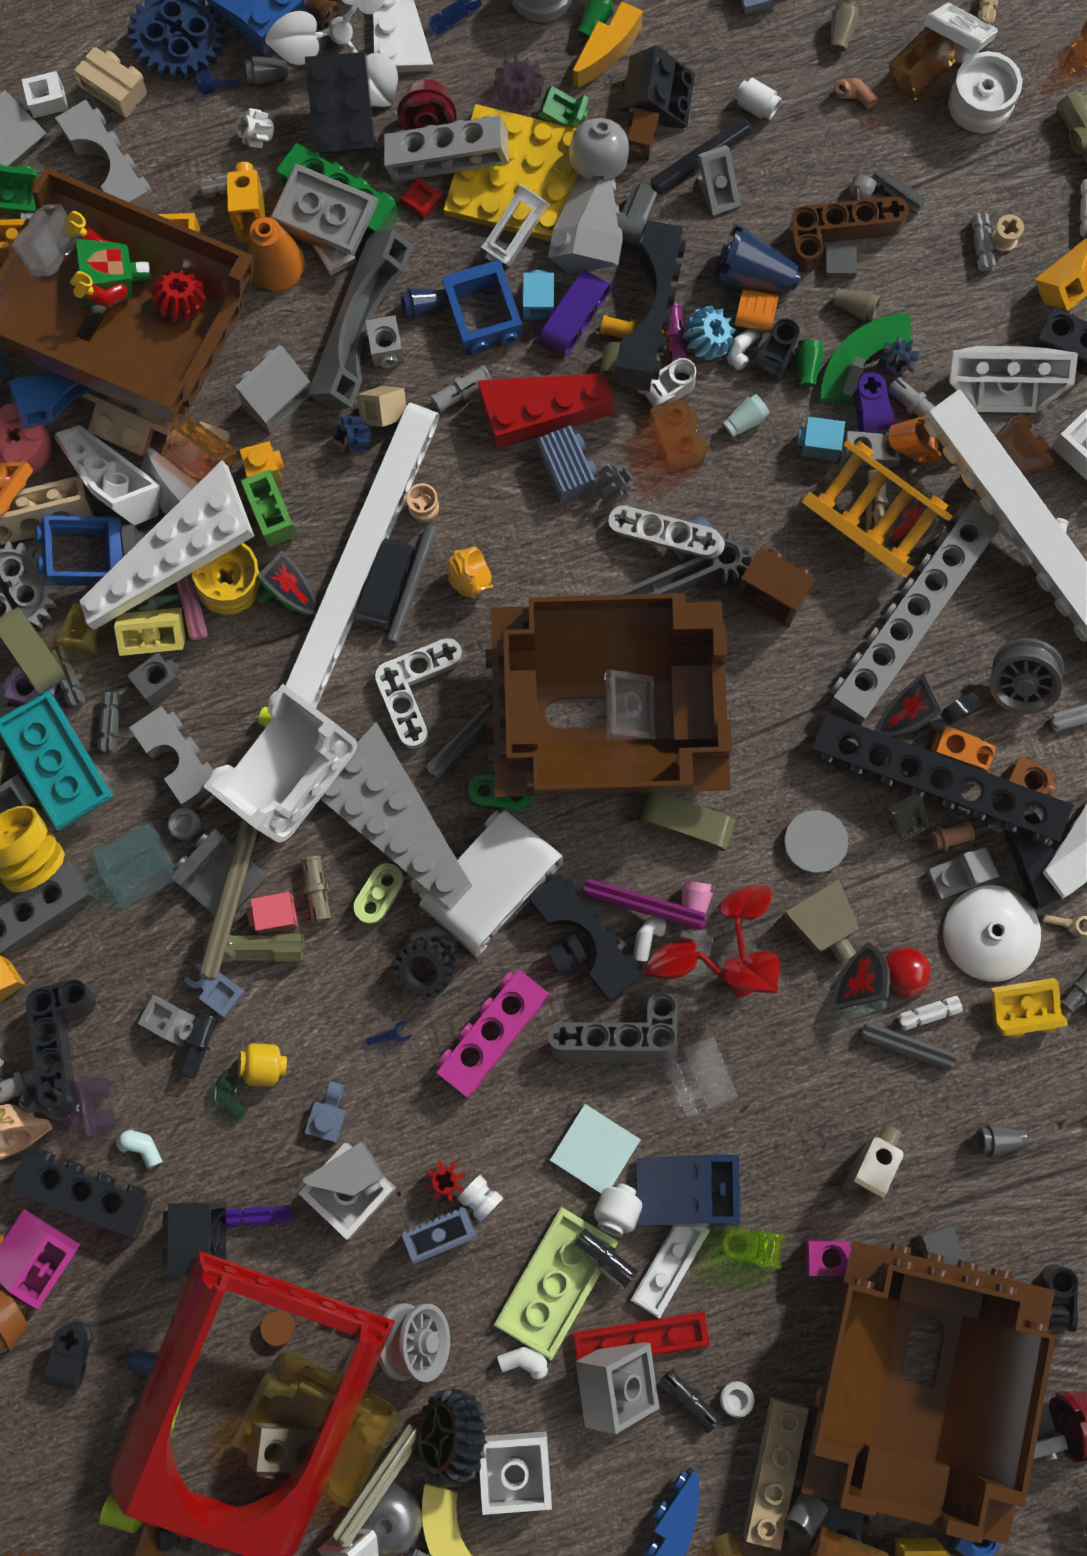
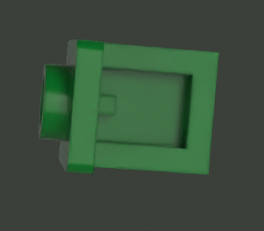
M550 86L545 92L538 116L548 122L572 128L577 125L580 126L588 114L586 105L589 97L583 94L576 100L559 89Z

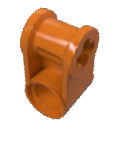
M919 417L894 424L890 427L889 441L896 452H900L918 463H934L941 459V452L938 451V438H933L929 435L924 427L925 421L923 418Z

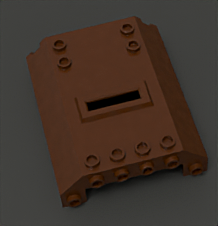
M46 167L42 175L34 179L31 186V194L33 195L36 210L30 219L27 218L24 221L20 237L16 243H12L9 246L6 260L0 268V349L170 423H174L177 421L179 414L185 415L189 412L242 313L245 304L241 300L243 290L246 284H251L254 274L253 255ZM72 211L82 214L86 220L85 227H89L99 236L114 243L128 246L130 262L149 263L150 281H132V298L106 308L88 341L76 336L93 305L82 307L81 298L76 297L73 292L76 286L70 283L73 276L78 272L76 239H78L79 235L70 237L64 231V227L67 224L65 218ZM169 269L173 273H179L182 269L185 275L194 273L196 281L202 282L205 295V304L200 309L198 317L190 316L188 322L178 318L174 323L171 316L162 318L160 311L154 310L151 288L153 283H156L158 274L166 276Z

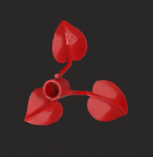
M767 885L744 887L730 893L721 903L722 915L729 919L735 918L734 925L740 957L728 960L724 964L723 971L703 952H696L697 945L695 941L683 939L667 943L653 954L645 968L646 978L675 979L683 977L696 967L697 959H700L718 976L720 981L726 980L732 995L735 997H745L752 992L777 993L778 977L781 968L778 956L772 952L760 951L746 957L741 930L742 919L754 920L766 912L772 899L770 887Z

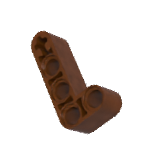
M893 196L798 207L792 214L788 230L792 262L798 265L799 271L808 273L817 268L823 250V243L896 235L904 227L909 213V206L904 199ZM857 217H865L869 221L863 222L860 221ZM828 220H835L839 224L832 225L828 222ZM799 223H805V224H807L809 227H808V228H802V227H800L798 224H799ZM801 251H810L814 255L806 256Z

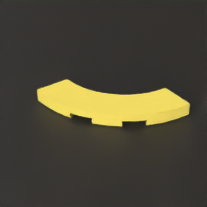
M426 1482L422 1498V1523L430 1555L473 1556L461 1537L458 1525V1491Z

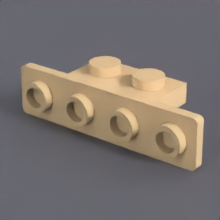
M96 390L81 396L96 403L88 432L140 456H144L146 450L149 449L154 430L176 440L187 438L190 435L191 430L183 427V423L179 420L170 423Z

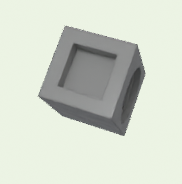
M396 315L365 320L374 367L388 368L397 365L398 362H404ZM382 341L392 342L388 347L378 346Z

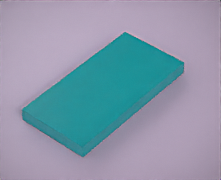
M50 690L45 691L0 718L1 738L58 832L115 798Z

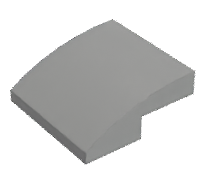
M4 90L0 93V164L11 167L44 139L46 132Z

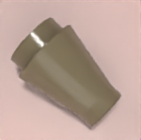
M839 3L836 5L835 10L831 12V42L829 46L831 50L836 52L847 51L849 41L860 20L858 15L859 9L856 6L848 3Z
M838 288L833 306L839 307L863 321H866V319L874 320L881 297L874 295V291Z

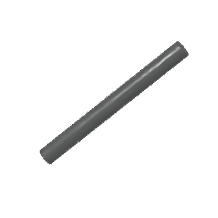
M425 526L386 638L391 643L398 644L437 532V528L434 526Z

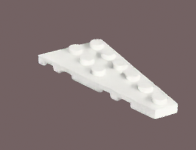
M222 460L80 600L86 623L93 630L254 537L230 470Z

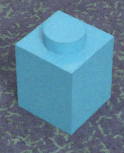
M544 270L523 273L524 320H549L554 313V273H547Z
M808 417L805 427H799L797 445L802 446L801 457L838 461L842 451L845 421Z

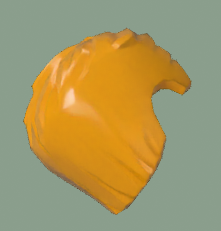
M473 546L454 551L449 559L446 571L449 576V583L460 595L475 600L478 596L493 588V584L489 585L491 583V573L479 549Z

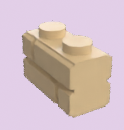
M93 47L85 57V60H82L74 70L75 78L81 88L124 117H128L136 108V104H139L147 94L143 75L132 66L127 69L121 64L119 58L109 50L104 53L97 47Z

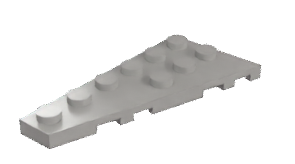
M375 722L357 742L356 752L320 800L451 910L472 887V884L388 743L384 733L377 722Z

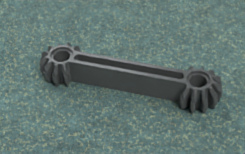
M727 532L724 538V550L720 555H730L734 560L733 563L723 564L719 561L718 557L713 559L697 557L612 595L682 593L716 577L721 578V586H726L728 578L736 585L740 580L739 575L743 576L747 566L753 560L752 557L747 556L751 551L750 545L741 546L742 536L737 537L733 541L731 540V533ZM714 540L713 543L706 541L704 547L707 550L709 546H714L716 542ZM707 567L706 569H704V570H702V571H699V572H697V573H695V574H693V575H690V576H688V577H686V578H683V579H681V580L676 581V582L673 583V581H675V580H677V579H680V578H682V577H684V576H687V575H689V574H691V573H694V572H696V571H698V570H700V569H703V568Z

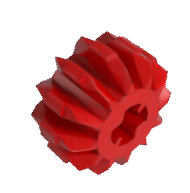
M169 269L166 276L158 274L156 283H153L151 288L154 310L160 311L162 318L171 316L174 323L178 318L188 322L190 316L198 317L200 309L205 304L202 282L196 281L194 273L185 275L182 269L179 273H173Z

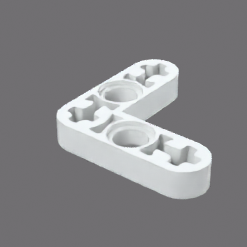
M446 638L385 662L376 670L375 678L399 738L403 745L409 749L421 748L428 739L426 725L409 686L454 669L462 661L461 646L454 639ZM448 647L450 651H457L453 653L452 660L448 661L446 657L436 660L438 666L433 667L432 658L429 653L434 652V657L437 658L443 655V648ZM414 659H425L428 663L426 671L419 674L414 673L410 669L411 662ZM386 671H391L392 674L398 673V676L394 679L399 691L393 693L389 682L381 681L385 678ZM398 698L408 699L411 703L410 709L403 714L395 712L393 710L395 700ZM412 718L411 721L416 731L422 730L418 734L419 740L413 741L411 737L405 738L409 734L405 721ZM398 721H404L401 725L398 724Z

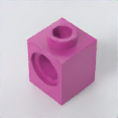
M804 1240L806 1275H846L851 1250L848 1241ZM833 1248L838 1253V1262L835 1266L827 1268L823 1264L822 1255L827 1249Z

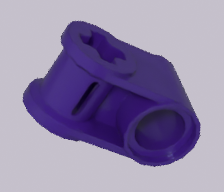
M869 372L861 377L853 393L859 432L866 433L889 432L890 427L894 425V415L889 402L886 382L880 374Z

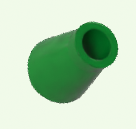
M587 0L580 25L576 31L577 34L588 41L598 21L605 24L613 15L614 3L611 0Z
M812 339L798 341V347L795 348L799 386H816L825 350L822 349L823 343L821 341Z

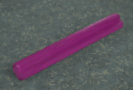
M587 879L583 888V894L595 900L697 930H703L706 925L707 915L698 910L592 879Z

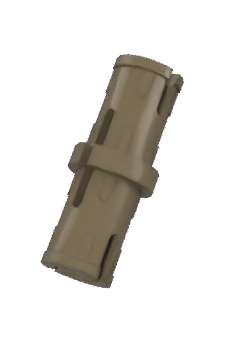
M321 856L302 858L300 861L305 879L303 892L308 898L311 922L319 923L331 920L332 916L327 896L329 886L328 883H325Z

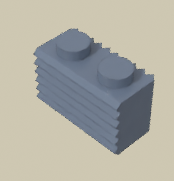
M567 426L537 439L538 453L560 502L595 488L594 478L598 477V473L593 461H586L582 452L586 450V446L580 433L574 434L572 427Z
M460 1207L459 1210L455 1209L453 1213L448 1212L447 1215L443 1214L441 1218L431 1219L428 1223L424 1222L422 1226L412 1227L410 1230H405L402 1234L413 1264L478 1237L465 1207Z

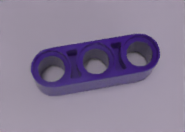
M584 269L545 324L540 334L539 342L566 357L606 300L611 284Z

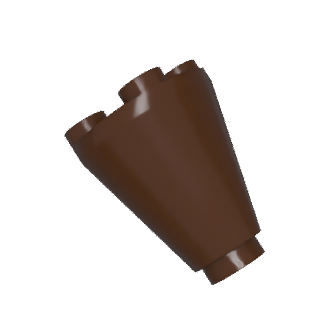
M1021 413L1011 418L995 437L1024 477L1027 478L1047 470L1054 461L1048 453L1050 447L1041 435L1037 437L1033 435L1030 431L1033 428L1030 421ZM971 489L975 495H978L975 489Z

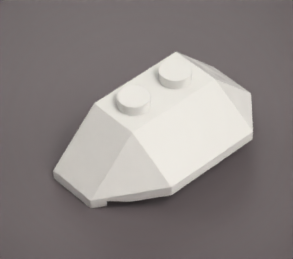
M974 346L954 350L951 356L949 382L956 390L961 389L977 412L1037 413L1074 385L1078 354L1043 347Z

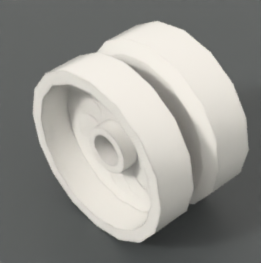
M990 51L976 53L964 60L956 74L948 101L951 116L957 124L970 132L982 134L996 131L1005 125L1021 93L1023 80L1019 68L1010 58L1001 53Z

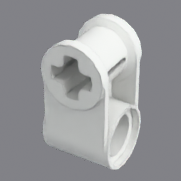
M679 358L660 370L658 380L652 379L650 392L638 390L640 394H645L650 401L654 414L665 411L674 402L694 389L696 367L691 360ZM679 373H685L690 378L680 381L675 376Z

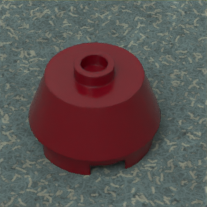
M424 79L416 81L408 88L398 104L397 115L402 130L424 128L428 125L437 126L453 123L456 121L457 111L447 88L443 84L435 80Z

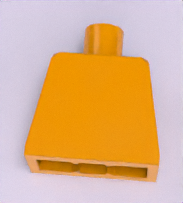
M239 162L235 165V172L227 174L228 212L238 242L248 241L252 223L266 216L264 195L258 172L253 170L251 163Z

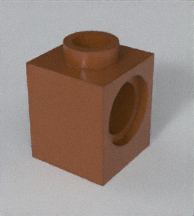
M1020 756L1013 762L1006 780L1027 787L1024 779L1026 776L1032 777L1037 783L1036 791L1052 796L1056 787L1052 780L1056 772Z

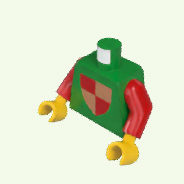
M72 211L65 218L67 222L64 227L65 233L70 237L79 235L78 239H76L78 272L73 276L70 283L76 286L73 292L76 297L81 298L82 307L101 305L105 308H110L121 301L132 298V281H150L149 263L130 262L128 246L107 240L89 227H85L86 220L79 212Z

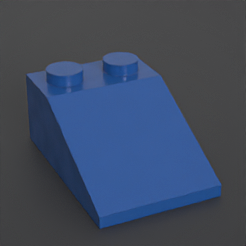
M206 0L264 56L272 50L265 42V37L272 25L290 12H306L304 0Z

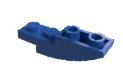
M692 1466L687 1473L684 1471L680 1472L671 1487L675 1492L668 1502L662 1500L652 1515V1518L655 1520L653 1523L654 1531L662 1537L660 1540L654 1538L651 1541L644 1556L686 1555L695 1528L700 1495L699 1474Z

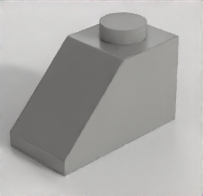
M360 1142L303 1178V1181L308 1186L351 1196L361 1193L365 1198L381 1188L378 1181L385 1176L366 1144Z

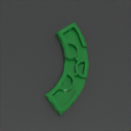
M910 313L895 314L876 319L849 335L839 345L827 365L820 389V403H850L852 397L843 394L841 390L853 358L857 356L865 359L866 363L871 357L884 352L885 343L893 344L898 336H900L901 340L911 341Z

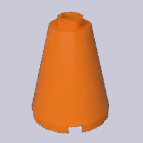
M262 217L252 223L246 253L253 255L254 274L251 280L252 283L260 289H267L273 293L291 289L300 281L301 274L305 269V258L302 249L274 219Z

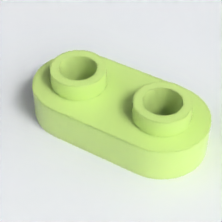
M390 863L377 866L355 899L354 912L363 923L376 924L380 922L401 891L404 877L397 866ZM385 876H392L394 878L391 886H384L382 884ZM369 903H375L377 906L373 914H368L365 911V907Z

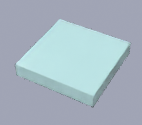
M585 1104L550 1161L602 1194L604 1189L613 1186L641 1139Z

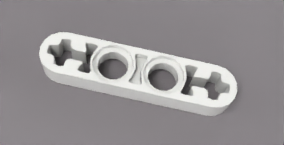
M623 505L614 508L609 515L610 527L623 537L706 559L716 558L724 550L725 543L723 537L715 529ZM627 516L631 521L637 523V527L628 523H624L621 526L618 520L620 518L624 519ZM651 521H658L660 525L658 532L653 536H647L645 534V526ZM680 528L687 529V539L682 543H674V532ZM697 536L701 540L709 541L712 536L716 543L714 546H709L706 550L703 544L695 540Z

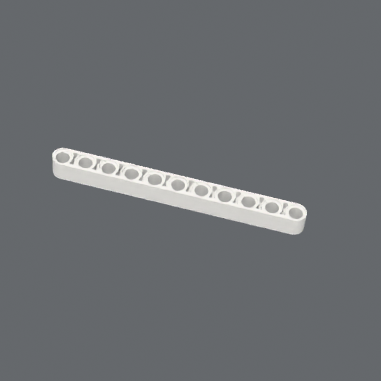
M411 402L405 408L286 683V687L314 708H317L356 617L360 600L384 538L389 539L406 500L407 493L412 486L438 424V412Z

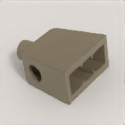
M839 880L795 905L782 915L815 954L818 955L830 947L839 963L857 954L847 936L857 931L859 927Z
M884 1125L878 1137L874 1136L865 1142L840 1191L868 1207L884 1199L904 1156V1152L896 1147L902 1133L891 1126Z

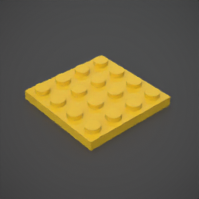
M475 104L471 120L489 115H501L508 131L509 164L455 172L445 203L444 216L494 228L517 193L520 185L523 184L550 204L529 237L551 242L555 224L579 176V173L570 165L569 146L576 128ZM521 201L503 230L517 233L532 211V208Z

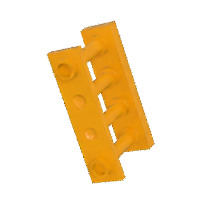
M846 440L844 446L853 452L851 458L825 493L821 492L817 496L809 492L802 503L898 575L907 578L914 569V567L907 563L910 558L908 554L937 515L950 521L953 516L945 511L949 505L934 494L930 499L872 458L871 455L874 451L861 441L854 445ZM866 461L877 469L878 472L850 510H845L841 514L833 508L836 505L835 499L862 462ZM889 478L903 489L873 530L870 528L865 532L857 526L860 523L859 517ZM914 496L925 504L927 509L897 548L894 546L892 550H889L882 544L885 540L883 536Z

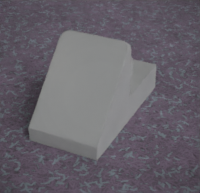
M725 145L698 154L702 175L697 177V180L711 214L716 215L741 206L730 148Z
M987 847L967 852L959 858L927 870L939 900L999 877Z

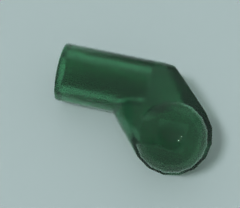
M224 1072L217 1078L215 1083V1102L238 1122L248 1109L236 1099V1076L231 1072Z

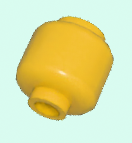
M250 1043L245 1048V1051L239 1052L238 1077H243L245 1084L248 1086L273 1087L277 1084L279 1076L286 1075L287 1057L281 1056L280 1049L275 1044Z

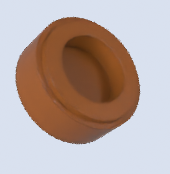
M281 1310L269 1313L264 1317L260 1326L262 1338L273 1346L287 1343L295 1333L294 1319L289 1313Z

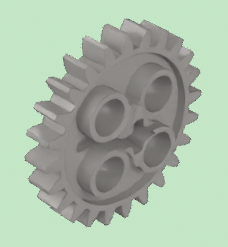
M7 541L4 549L0 547V575L9 586L11 596L30 624L42 630L43 626L39 620L41 618L51 620L52 617L47 612V608H57V605L51 598L59 596V592L51 588L52 586L43 585V575L37 574L38 552L33 547L26 552V547L23 543L20 542L16 549H14L13 544ZM20 566V571L17 575L8 576V572L12 567ZM0 584V607H6L5 614L14 610L11 602L4 596L5 591ZM26 593H35L34 598L30 602L22 603V598Z

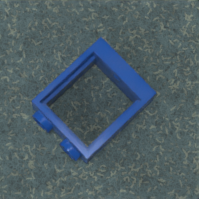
M500 259L442 277L446 300L465 354L483 353L489 347L498 344L509 345L522 337V323ZM499 286L510 321L468 333L457 298Z
M44 515L41 525L35 528L36 545H41L42 556H37V574L43 575V585L95 586L123 558L121 517ZM51 533L104 535L106 572L53 571Z

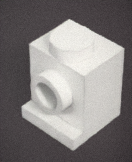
M57 71L21 79L24 92L20 93L21 102L26 111L30 110L33 118L62 111L64 113L69 110L65 90Z

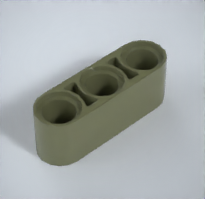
M19 607L0 617V641L38 695L66 679L61 667Z
M662 792L647 794L638 820L648 827L718 851L727 850L736 824V820L728 815Z

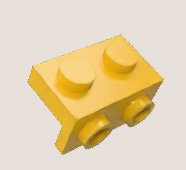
M1055 978L991 988L994 1025L1003 1036L1018 1038L1028 1032L1039 1031L1049 1033L1056 1031L1059 1027L1067 1026V1019L1061 1013L1059 982Z

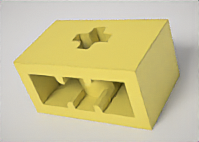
M181 608L122 613L117 616L114 625L119 656L183 650L186 634Z

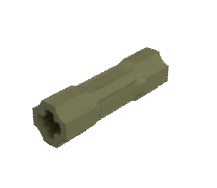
M210 934L204 935L203 957L205 954ZM229 934L222 963L233 961L303 962L304 937L302 934L233 936Z

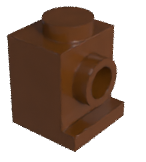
M630 107L628 124H626L624 130L629 142V158L634 160L650 159L658 131L659 113Z

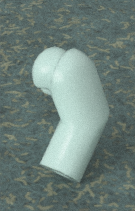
M127 1130L116 1140L117 1148L121 1152L132 1151L140 1153L147 1169L163 1162L153 1139L148 1134Z

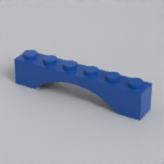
M50 370L35 376H21L9 382L11 400L22 430L53 422L61 411L74 400L88 392L94 391V389Z

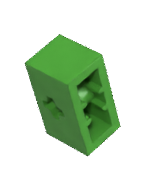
M269 469L241 480L268 547L297 537L271 470Z

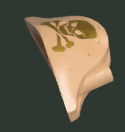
M11 1104L0 1105V1160L26 1149L52 1129L50 1122L47 1119L35 1118L34 1113H25L18 1106Z

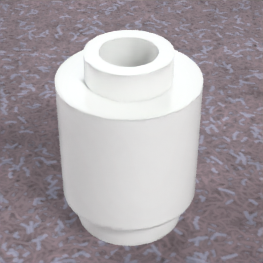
M751 78L748 82L744 80L735 97L739 98L738 106L760 119L765 117L771 120L782 101V98L777 96V91L754 78Z

